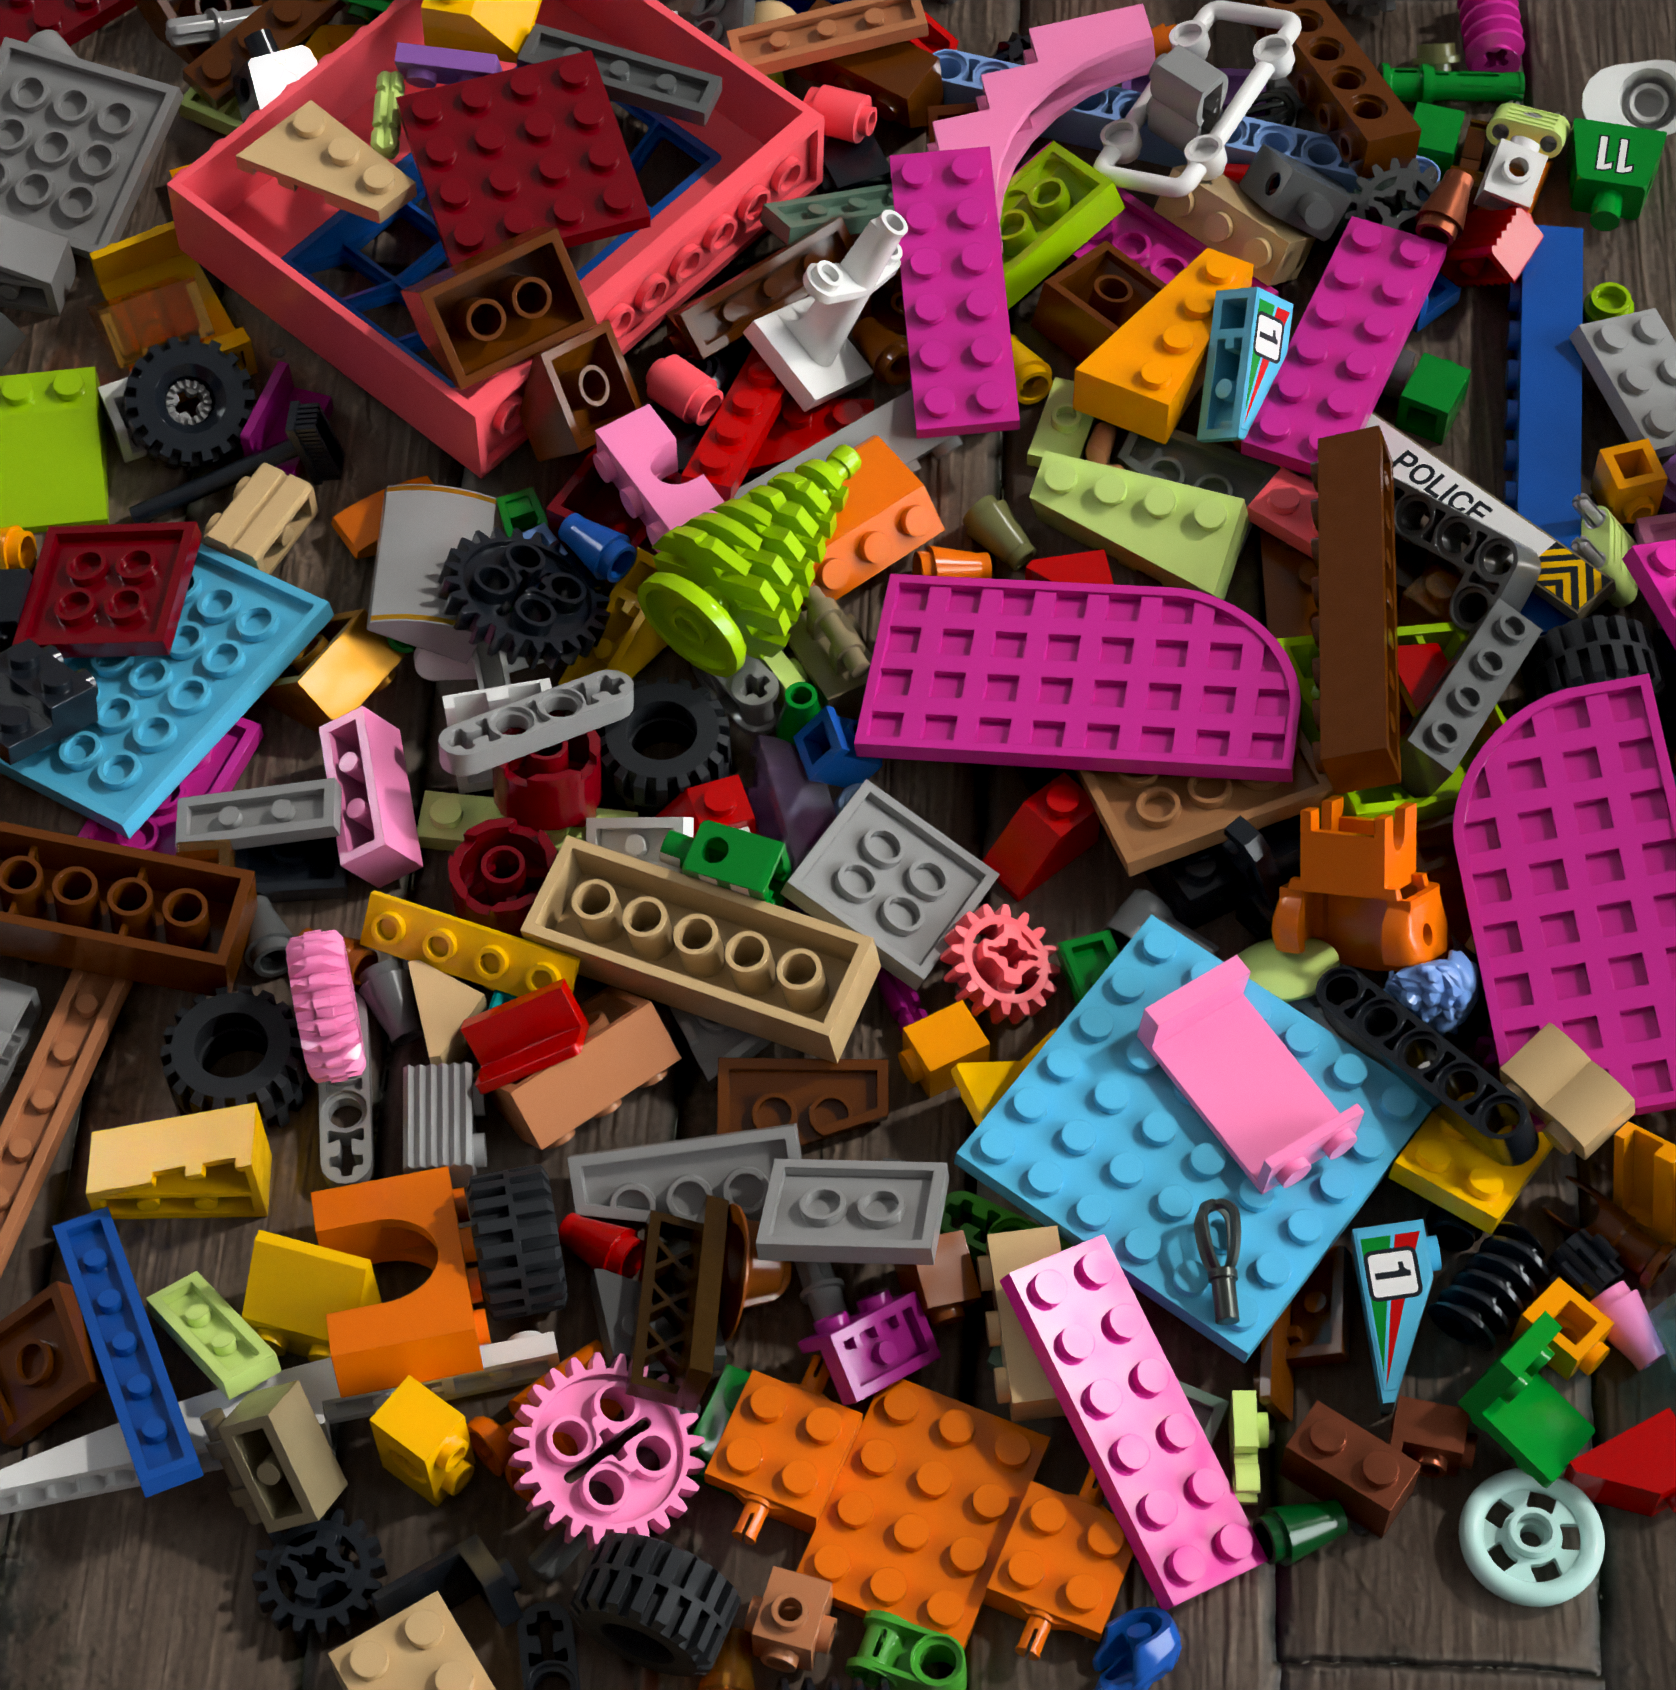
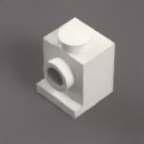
M1513 136L1510 141L1502 138L1492 153L1473 204L1491 211L1507 209L1509 206H1518L1528 211L1549 156L1539 153V144L1527 137ZM1509 166L1523 171L1524 176H1514L1510 172Z

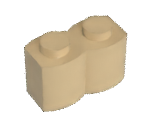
M1550 1022L1499 1069L1501 1083L1521 1098L1528 1112L1533 1113L1547 1125L1542 1130L1544 1135L1564 1155L1574 1151L1584 1160L1588 1159L1635 1114V1099L1608 1072L1593 1062L1565 1033Z

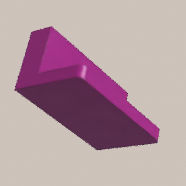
M278 361L241 432L240 440L244 457L288 439L285 427L290 401L299 400L301 404L320 403L329 420L334 410L331 396L294 387L289 363ZM299 456L275 466L283 470L286 475L292 474L298 478L304 469Z

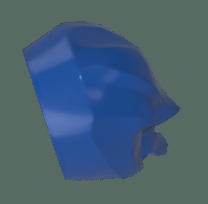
M1139 1607L1120 1615L1105 1625L1101 1643L1092 1660V1666L1095 1671L1109 1668L1100 1675L1094 1690H1148L1153 1682L1160 1680L1173 1670L1182 1648L1181 1637L1176 1623L1166 1610L1157 1607Z

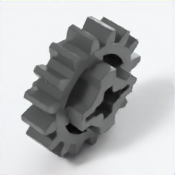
M1392 158L1390 170L1385 172L1377 164L1373 165L1374 178L1371 181L1358 177L1356 182L1361 194H1349L1352 198L1349 207L1354 211L1345 214L1347 225L1351 216L1364 220L1371 218L1374 223L1417 235L1415 216L1426 202L1419 200V190H1423L1430 197L1441 182H1437L1438 174L1435 167L1431 166L1421 173L1418 159L1414 158L1407 168H1401L1398 159ZM1402 208H1408L1409 211H1402ZM1392 214H1393V215H1399V216H1398V218H1395V217H1392Z

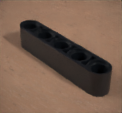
M1339 966L1331 968L1321 976L1315 989L1316 997L1330 1026L1341 1038L1398 1076L1432 1108L1434 1113L1494 1161L1504 1166H1517L1524 1164L1534 1156L1538 1150L1539 1137L1528 1109L1520 1097L1360 971L1349 966ZM1354 998L1350 1003L1340 1006L1344 1001ZM1394 1029L1388 1035L1378 1037L1384 1031ZM1434 1061L1425 1068H1418L1424 1062ZM1475 1093L1467 1100L1457 1101L1464 1094ZM1517 1125L1509 1133L1497 1134L1506 1126Z

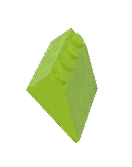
M95 367L0 376V528L19 525L24 531L38 533L47 532L48 526L109 524L106 417L98 391L100 382Z

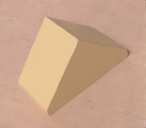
M421 960L410 961L408 966L430 1064L437 1066L441 1063L450 1065L455 1062L459 1064L470 1050V1046L461 1031V1026L465 1019L488 1010L485 994Z

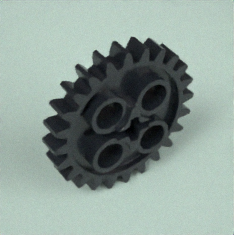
M498 527L493 528L490 538L480 530H477L472 541L462 537L457 549H450L438 578V582L442 584L438 592V598L447 601L443 613L445 615L458 616L453 628L455 630L470 629L472 635L468 643L474 645L482 641L489 644L487 655L490 657L500 650L506 652L507 661L510 665H513L519 656L525 658L530 669H535L539 659H543L551 670L556 669L560 658L572 666L575 664L578 655L587 658L593 646L597 647L611 615L610 612L606 611L610 597L601 594L605 585L604 582L590 580L592 573L586 566L578 567L575 564L578 557L574 552L566 555L560 553V541L556 540L549 546L542 544V538L538 532H535L531 540L524 539L519 528H514L511 537H506Z

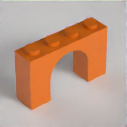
M445 1166L311 1192L315 1232L319 1246L370 1259L371 1264L388 1261H408L424 1265L434 1271L422 1286L402 1298L326 1314L331 1359L340 1397L345 1398L399 1387L408 1375L421 1383L484 1370L480 1346L491 1344L485 1308L473 1309V1304L484 1302L478 1267L468 1269L466 1267V1263L477 1261L471 1226L460 1228L459 1223L470 1221L464 1187L452 1188L449 1167Z

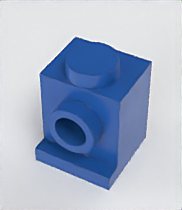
M826 705L793 736L808 779L843 788L852 784L863 783L883 766V758L857 757L854 740L858 720L837 716L835 708Z

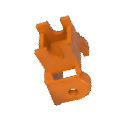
M1333 795L1322 800L1321 829L1319 825V808L1307 807L1301 810L1300 877L1294 876L1290 879L1289 883L1279 887V900L1275 908L1271 928L1276 950L1301 954L1305 952V941L1313 937L1331 945L1336 950L1340 963L1374 971L1394 970L1398 972L1406 966H1415L1433 960L1447 959L1449 951L1453 950L1454 945L1440 896V885L1436 882H1429L1427 873L1416 872L1417 803L1405 802L1395 807L1394 820L1393 815L1381 814L1375 818L1343 815L1344 796Z

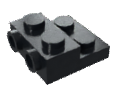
M27 639L0 653V758L9 765L98 721L96 701L98 686L93 675L85 668L73 671L66 666L59 650L51 644L41 648L32 640Z

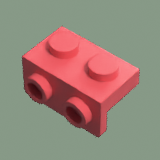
M1281 467L1247 506L1250 522L1313 558L1311 539L1318 537V531L1315 528L1311 514V500L1318 498L1313 482L1306 477L1297 476Z

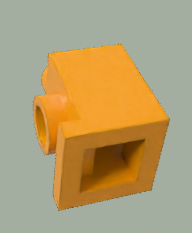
M1558 1277L1521 1315L1510 1340L1513 1342L1546 1311L1563 1327L1547 1345L1555 1353L1547 1364L1568 1381L1579 1369L1589 1376L1603 1362L1611 1350L1604 1342L1614 1322Z

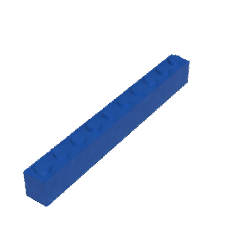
M1536 225L1544 235V238L1514 284L1509 282L1506 310L1507 312H1515V320H1509L1506 333V350L1514 351V360L1508 359L1506 366L1505 390H1513V400L1507 399L1504 430H1513L1512 440H1506L1503 470L1512 471V481H1505L1502 502L1572 550V541L1576 537L1580 538L1581 516L1572 507V499L1577 494L1581 495L1582 358L1569 336L1578 325L1583 324V228ZM1533 592L1530 593L1520 614L1543 630L1539 636L1546 635L1548 630L1571 621L1569 617Z

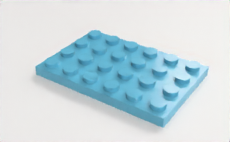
M200 543L170 655L63 658L65 665L73 671L85 668L93 675L98 686V696L96 697L98 721L12 765H9L0 758V773L130 839L334 617L330 603Z

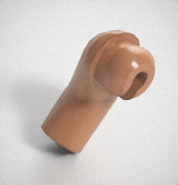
M1100 422L1095 425L1085 449L1086 458L1088 461L1124 469L1122 465L1109 464L1110 455L1118 437V430L1113 424Z

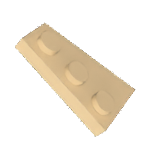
M312 100L308 101L236 155L239 170L252 175L257 170L276 177L280 186L296 191L298 187H302L324 196L325 203L378 224H381L417 196L415 181Z

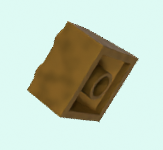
M365 609L334 614V617L259 699L312 731L318 732L319 727L360 707L370 694L378 693L394 679L396 673L393 669L404 658L405 654L392 649L388 644L386 636L366 630L368 612Z

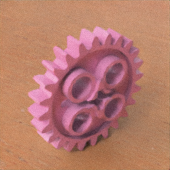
M596 1352L590 1358L587 1370H585L576 1357L571 1358L565 1365L566 1377L555 1368L549 1370L544 1377L548 1389L535 1384L527 1393V1397L534 1406L521 1405L514 1415L527 1427L514 1428L508 1437V1441L524 1447V1450L514 1453L508 1460V1466L525 1468L526 1473L514 1484L515 1490L533 1489L535 1493L534 1498L525 1509L528 1512H532L545 1507L549 1511L543 1525L546 1531L554 1527L559 1521L566 1524L565 1543L569 1544L580 1532L586 1533L588 1550L594 1551L600 1539L610 1533H631L649 1536V1526L657 1534H663L670 1527L666 1514L678 1519L688 1509L680 1497L691 1498L699 1489V1486L686 1476L698 1474L705 1467V1462L690 1456L691 1452L699 1449L705 1443L704 1437L688 1435L687 1429L699 1418L698 1414H680L677 1407L625 1394L628 1375L625 1354L620 1353L610 1368H606L601 1353ZM648 1366L644 1367L643 1377H647ZM664 1374L657 1380L668 1383L670 1376ZM611 1399L616 1401L624 1411V1421L615 1422L608 1419L600 1408V1400ZM645 1420L648 1422L649 1428L626 1442L614 1456L609 1455L574 1483H567L565 1481V1474L585 1463L599 1447H607L638 1421ZM563 1432L570 1435L577 1444L578 1454L567 1456L560 1453L553 1443V1433ZM637 1447L649 1448L657 1454L660 1460L659 1471L648 1470L639 1463L636 1457ZM600 1481L605 1483L613 1493V1505L597 1503L589 1492V1482Z

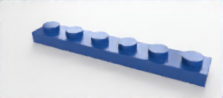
M108 1206L52 1226L145 1498L204 1476Z

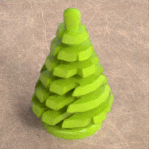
M841 444L827 456L826 462L812 458L798 465L795 468V473L780 472L767 481V486L759 485L748 491L740 499H730L709 509L718 513L704 512L690 519L681 527L677 526L664 534L651 547L660 550L658 554L652 557L658 572L644 580L638 587L637 600L644 616L654 630L676 653L695 667L713 676L728 678L744 665L746 655L763 660L765 656L773 658L786 647L791 636L787 632L790 627L797 623L802 610L799 608L804 601L803 599L808 598L810 586L815 578L813 564L815 562L821 564L827 552L825 541L827 538L831 539L837 528L836 513L844 509L849 497V489L846 486H842V483L845 480H849L861 468L862 461L855 449Z

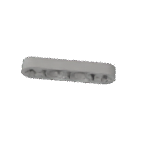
M608 669L601 670L455 723L445 728L439 735L440 764L450 774L470 776L622 720L629 716L634 708V683L631 677L624 672ZM555 710H570L574 712V714L566 717H554L549 713ZM511 727L526 730L524 733L517 735H505L500 732Z
M356 992L355 996L361 1023L366 1067L362 1075L349 1077L348 1081L332 1084L331 1081L318 1083L320 1164L325 1183L329 1189L372 1181L375 1175L370 1019L365 1000ZM344 1106H354L362 1112L358 1123L351 1127L341 1128L331 1122V1116L337 1109ZM341 1145L352 1146V1154L356 1166L353 1167L352 1175L349 1176L341 1175L340 1169L343 1167V1150Z

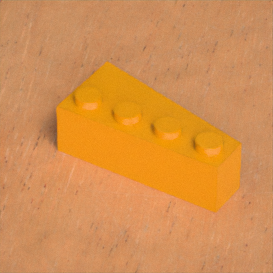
M1206 248L1075 369L1073 409L1166 444L1205 380L1216 291L1252 287L1254 264L1214 249Z

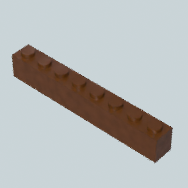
M1379 425L1318 438V461H1313L1310 464L1313 485L1318 493V498L1311 500V514L1315 528L1318 531V537L1311 539V551L1315 566L1319 570V576L1312 577L1311 579L1313 599L1317 609H1319V616L1313 617L1311 621L1313 638L1316 647L1319 649V657L1312 658V672L1316 687L1320 690V698L1313 699L1312 701L1314 722L1318 732H1320V740L1313 742L1312 752L1318 774H1327L1335 795L1401 783L1393 460Z

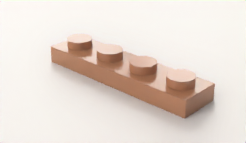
M852 0L726 31L731 52L764 75L929 35L928 23L921 0Z

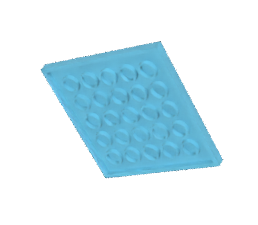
M1151 914L956 1152L954 1164L1045 1227L1057 1226L1059 1236L1073 1246L1104 1234L1131 1286L1245 1364L1392 1167L1395 1160L1432 1113V1108L1394 1073L1251 979H1248L1244 991L1245 997L1338 1112L1342 1113L1357 1103L1364 1110V1115L1355 1134L1358 1139L1346 1153L1333 1160H1330L1326 1155L1311 1164L1310 1171L1296 1184L1288 1188H1283L1279 1184L1266 1193L1261 1194L1137 1037L1146 1007L1223 963L1222 960ZM1222 1198L1229 1200L1238 1207L1240 1212L1241 1246L1238 1262L1235 1267L1238 1272L1236 1291L1240 1321L1232 1325H1218L1215 1322L1212 1284L1208 1282V1271L1200 1258L1195 1238L1194 1221L1200 1204L1209 1199ZM1213 1211L1208 1215L1210 1235L1220 1266H1224L1227 1257L1226 1223L1220 1212Z

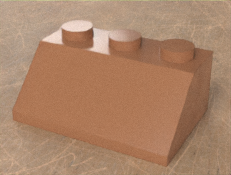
M609 985L579 1005L590 1025L582 1052L579 1055L486 1093V1096L521 1140L540 1150L544 1148L552 1149L563 1145L575 1135L576 1127L592 1117L600 1118L612 1113L621 1105L622 1097L637 1087L645 1088L659 1082L667 1075V1068L682 1059L651 1001ZM480 1069L473 1073L475 1081L477 1080Z

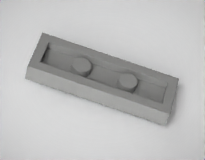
M336 778L178 798L175 847L182 856L340 836L342 788Z

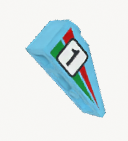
M1259 287L1216 291L1197 441L1207 443L1245 439L1287 355L1294 304Z
M1423 1219L1352 1229L1351 1249L1381 1415L1393 1413L1434 1277L1433 1271L1442 1270L1437 1236H1426Z

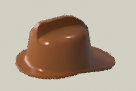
M736 1203L730 1204L728 1209L718 1313L724 1342L732 1339L737 1330L743 1309L773 1303L784 1293L791 1280L792 1269L791 1261L758 1260L755 1243L760 1221L747 1219L742 1208Z

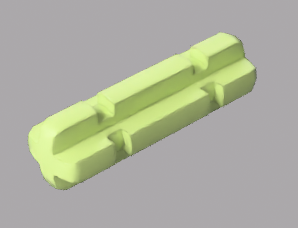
M384 70L379 73L376 81V89L378 91L375 94L372 121L374 129L371 132L370 145L384 158L392 160L399 154L400 141L398 137L401 134L402 123L397 110L396 97L404 96L405 85L403 83L404 76L400 72L394 71L390 73Z

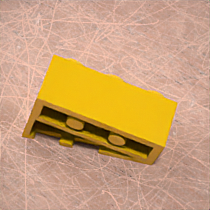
M257 1103L92 1132L86 1196L92 1212L108 1206L112 1219L268 1217L272 1153Z

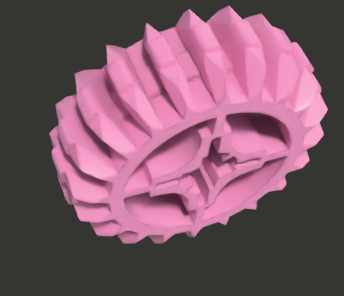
M321 929L304 932L301 936L290 938L285 949L290 990L301 1048L303 1049L309 1076L316 1083L331 1081L332 1084L348 1081L349 1077L362 1075L366 1067L365 1049L354 984L343 937L336 930L321 932Z

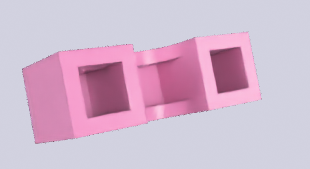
M650 404L595 430L597 453L593 455V462L597 472L606 483L612 481L618 488L620 499L627 513L633 519L639 517L645 524L652 546L664 534L677 526L681 527L690 519L704 512L718 513L709 509L723 503L724 500L704 474L683 484H668L660 481L678 471L677 443L675 436Z

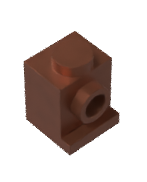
M1399 1395L1391 1421L1388 1444L1420 1463L1421 1468L1418 1474L1427 1478H1441L1445 1475L1456 1477L1459 1467L1472 1468L1478 1434L1467 1432L1470 1415L1463 1408Z

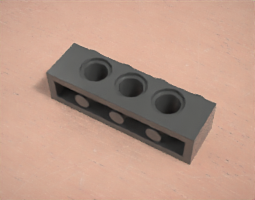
M1500 598L1468 631L1400 737L1401 783L1396 785L1414 798L1430 797L1453 774L1543 631Z

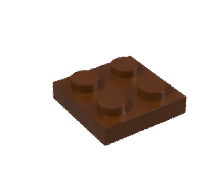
M55 1281L0 1321V1436L4 1444L20 1447L106 1385L73 1287L60 1281Z

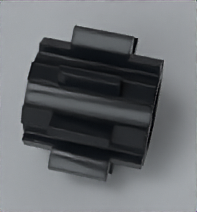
M1582 1228L1561 1244L1545 1262V1265L1554 1273L1548 1281L1552 1284L1560 1277L1590 1302L1610 1288L1624 1273L1623 1268L1615 1261L1621 1254L1602 1234L1598 1233L1592 1237L1585 1228Z

